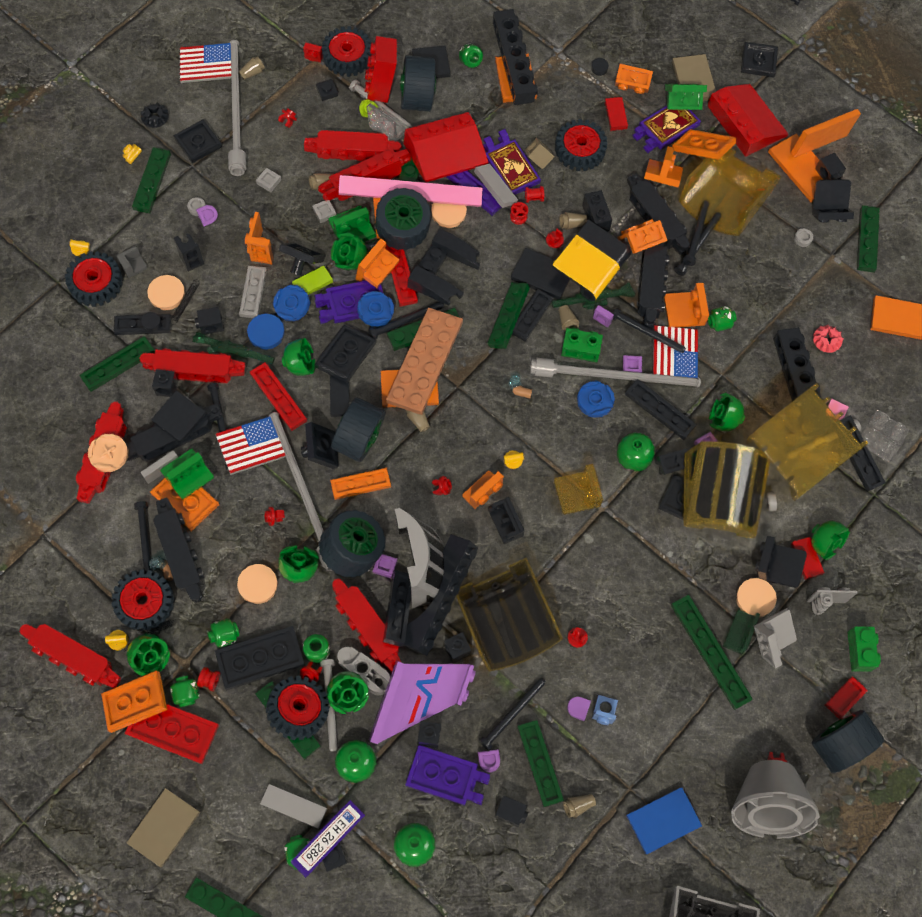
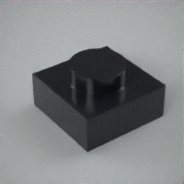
M332 79L316 84L322 101L338 97V91Z
M340 843L323 859L327 872L347 864Z

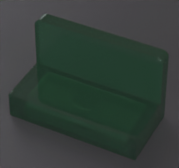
M738 609L723 647L742 655L748 649L755 630L754 626L757 625L760 614L756 612L754 615H750Z

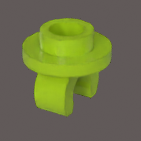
M365 99L360 103V114L363 117L374 116L373 108H378L375 102Z

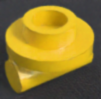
M128 144L123 149L124 154L122 156L129 164H132L142 150L136 144Z
M70 240L71 252L75 256L81 257V254L85 253L87 255L90 251V243Z
M514 450L507 452L503 456L504 464L510 469L519 468L524 460L523 452L519 453Z
M115 630L110 635L105 636V642L111 649L119 651L127 646L128 636L124 631Z

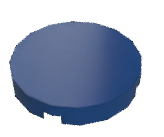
M288 285L276 293L273 306L280 318L293 322L300 320L306 315L309 310L310 299L303 288L297 285Z
M372 291L364 294L359 300L357 313L365 324L379 327L391 320L394 314V304L389 296H385L384 293Z
M272 314L256 316L251 320L247 328L250 342L255 347L257 346L265 350L278 346L285 334L283 323Z
M599 381L584 384L577 396L580 410L587 416L594 418L607 415L613 408L615 401L611 388Z

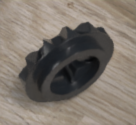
M158 102L156 104L150 103L149 106H144L143 111H140L142 122L151 128L161 127L169 118L168 110ZM152 112H153V113H156V112H157L158 116H155V115L152 116L151 113H152Z

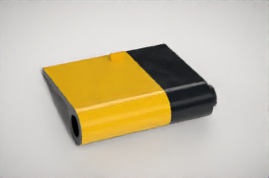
M588 220L553 263L552 267L579 285L583 297L589 301H595L632 252L628 244L621 242Z

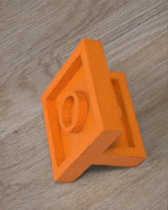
M667 147L663 162L649 159L644 179L679 187L683 167L674 165L676 155L673 154V147Z
M380 239L359 264L355 278L357 281L361 282L365 279L378 288L399 263V259L385 249L386 242Z

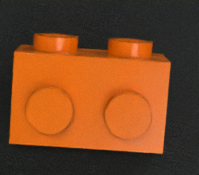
M620 64L615 86H618V89L621 90L633 89L638 94L648 93L653 71Z
M487 471L463 493L462 497L476 509L479 505H484L493 492L496 493L502 488L504 476L499 471L495 475L491 471Z

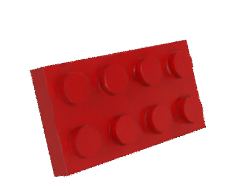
M166 704L167 710L129 725L124 733L145 743L203 764L219 724Z

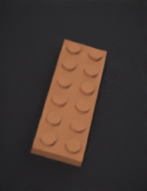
M428 308L386 399L388 404L420 415L423 414L463 324L462 318Z

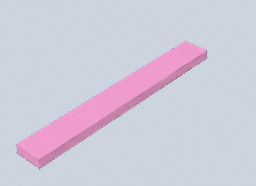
M340 175L339 195L382 198L387 192L396 188H407L422 194L429 203L481 207L482 188L342 175Z

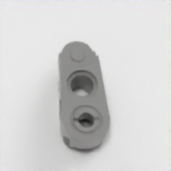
M353 647L341 648L337 655L339 665L345 671L359 674L365 680L368 691L372 694H385L390 680L389 673ZM360 665H366L368 670L365 673H359L357 668ZM378 679L383 682L380 687L375 684V681Z

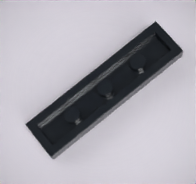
M638 379L625 393L627 397L683 440L687 438L697 425Z
M849 415L834 422L832 425L865 490L868 492L885 484L886 482L852 416Z
M395 570L392 574L383 642L403 647L410 608L411 583L409 574Z

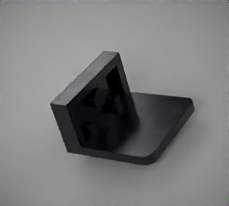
M848 179L817 180L815 182L812 215L819 222L827 223L830 220L847 222V219L854 218V212L849 209L851 181Z
M767 536L766 542L761 544V560H757L755 571H758L759 579L793 588L799 587L807 558L806 551L776 545L775 537Z

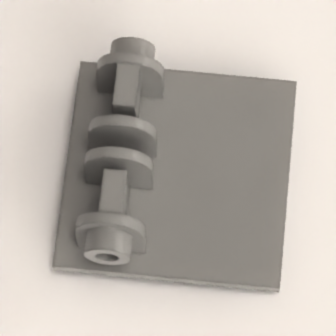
M828 587L818 588L806 602L812 603L814 614L821 615L833 603H846L857 594V591H850V588L830 590Z

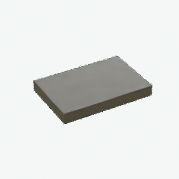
M706 54L673 58L672 64L677 83L707 85V92H703V101L710 100L711 94L716 92Z
M165 788L127 841V844L162 868L201 812Z

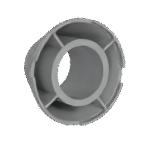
M765 760L751 766L731 811L732 821L736 827L748 834L763 838L764 834L777 835V839L803 835L814 829L818 824V818H820L819 810L794 766L780 760Z

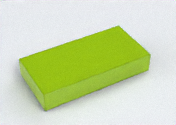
M325 266L292 281V285L303 288L308 295L333 283V279Z

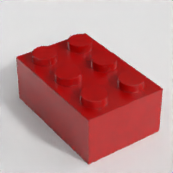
M376 36L375 43H371L370 54L372 55L368 57L367 67L369 68L365 70V80L367 81L365 82L364 92H367V100L388 103L397 65V39Z

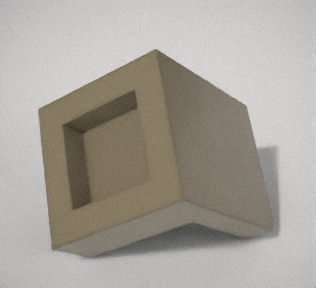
M538 138L525 149L527 156L541 169L555 157L552 151Z

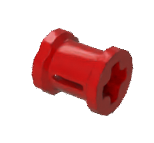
M543 186L539 188L525 187L526 203L538 200L544 202Z

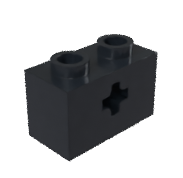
M602 190L586 193L582 206L587 220L592 221L606 232L610 231L612 217Z

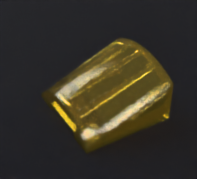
M731 148L719 160L706 158L688 176L679 202L698 220L704 200H708L710 204L704 225L707 226L714 214L720 212L721 218L713 230L728 235L740 236L779 183L782 176L768 168L764 172L757 170L734 157L736 151Z

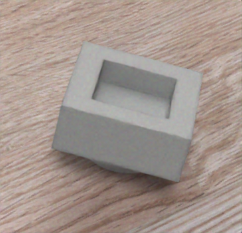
M266 168L256 179V183L267 191L272 192L281 181V176Z
M329 200L312 206L320 223L336 215Z

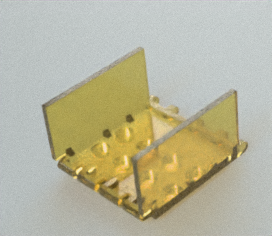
M817 383L758 428L745 442L749 445L754 441L760 450L767 446L768 449L763 453L773 465L778 461L781 462L776 467L785 480L790 476L794 478L789 482L790 486L797 493L792 498L794 501L868 444L866 440L860 444L854 438L852 433L857 430L855 427L848 431L839 420L844 415L842 412L835 415L826 405L831 400L829 396L824 400L814 391L819 387Z

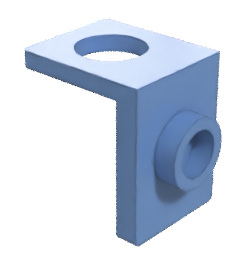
M598 695L592 719L597 720V723L603 725L612 724L616 719L614 714L618 700ZM602 702H608L611 705L609 713L600 710Z

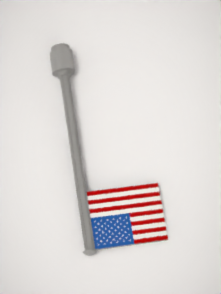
M231 40L225 44L181 47V83L222 79L232 80L233 150L228 153V169L232 175L241 176L246 171V153L241 150L239 42Z
M654 326V331L685 346L686 350L684 353H680L653 338V374L558 365V363H554V359L538 357L531 359L530 374L550 378L553 377V374L563 373L634 381L638 379L644 382L696 386L698 388L701 385V379L698 377V330Z
M272 412L267 418L216 433L215 435L230 475L286 457L318 541H320L324 530L278 417L279 413ZM317 547L316 551L321 561L322 567H324L326 571H332L327 567L326 563L323 562L322 556L319 552L320 548Z

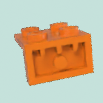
M255 212L254 218L251 217L249 222L250 232L246 233L245 236L247 253H249L251 261L272 265L274 258L270 240L261 237L263 228L260 214Z
M653 219L628 228L621 232V236L617 237L618 240L627 237L633 254L668 241L661 221L654 222Z
M696 283L694 290L691 292L665 295L664 301L669 327L705 326L709 317L704 283Z

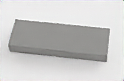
M491 164L475 168V174L502 208L512 206L518 201Z
M248 265L239 311L240 317L255 318L259 315L267 273L266 267Z
M270 784L260 803L267 808L319 829L327 811V808Z

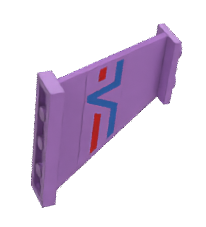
M396 661L369 741L378 744L454 704L461 705L462 701L466 702L469 694L467 687L469 682L473 681L476 672L473 670L474 666L470 664H404Z

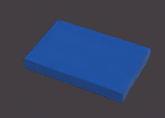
M682 787L626 815L646 855L702 827Z

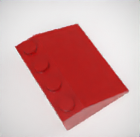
M751 84L728 86L711 94L708 108L729 136L736 138V145L745 157L788 136V132Z
M469 112L405 129L403 144L410 153L425 183L489 163L477 126Z

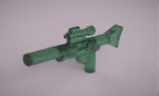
M630 283L614 290H610L607 285L595 301H589L579 293L575 295L576 297L552 301V307L557 308L585 302L582 307L590 310L594 309V306L607 305L608 301L605 298L616 296L635 297L636 293L631 288Z
M196 332L193 336L192 342L211 345L207 348L209 354L217 351L232 353L273 364L275 360L272 356L249 350L247 346L230 342L227 339L220 341L207 337L200 332Z

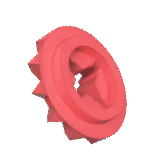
M829 325L820 326L813 335L816 347L827 353L837 351L844 339L841 336V332L836 330V327H830ZM827 333L830 338H833L831 339L830 343L827 338H824L826 337Z

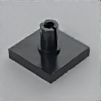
M294 242L283 243L279 248V251L295 257L290 272L299 276L302 275L305 262L310 264L324 262L326 256Z
M313 422L306 423L307 445L301 447V455L304 458H308L309 461L331 469L339 467L338 453L331 448L336 431Z

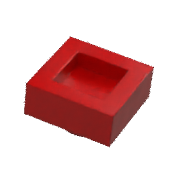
M305 42L303 47L305 59L321 63L323 59L322 46Z

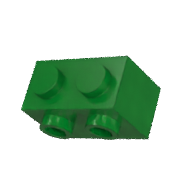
M566 328L561 356L598 362L603 335L593 331L585 332L577 328Z
M853 627L847 632L851 671L872 672L879 667L881 662L880 653H877L878 634L875 633V627Z

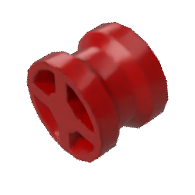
M516 202L511 207L510 219L514 224H524L528 218V206L523 202Z
M204 667L198 677L197 686L201 688L205 686L210 691H214L218 685L221 673L219 671L212 672L209 668Z

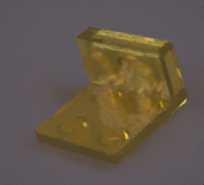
M593 464L585 465L584 471L581 473L554 479L564 515L601 507L603 497Z

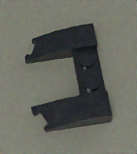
M440 228L419 266H416L409 276L407 287L446 305H450L451 301L449 298L456 295L460 299L463 297L464 292L436 276L438 270L447 257L479 270L480 263L476 262L479 252L465 241Z

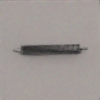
M191 283L193 284V292L192 285H190L191 295L193 296L197 288L194 286V283ZM189 287V290H187V292H186V294H185V295H186V304H185V297H183V299H184V307H185V308H186V306L188 305V303H189V301H190L189 298H192V297L190 296V287ZM181 300L179 306L177 307L180 311L179 315L178 309L175 310L177 311V318L176 312H174L173 316L171 317L174 320L175 315V321L177 320V322L183 313L180 307L181 304L182 310H185V308H183V300Z
M167 620L145 634L157 635L159 634L157 632L167 629L165 627L172 624Z

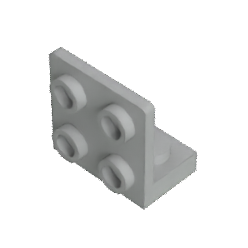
M787 608L754 626L761 656L775 669L782 665L780 650L797 640L791 613Z

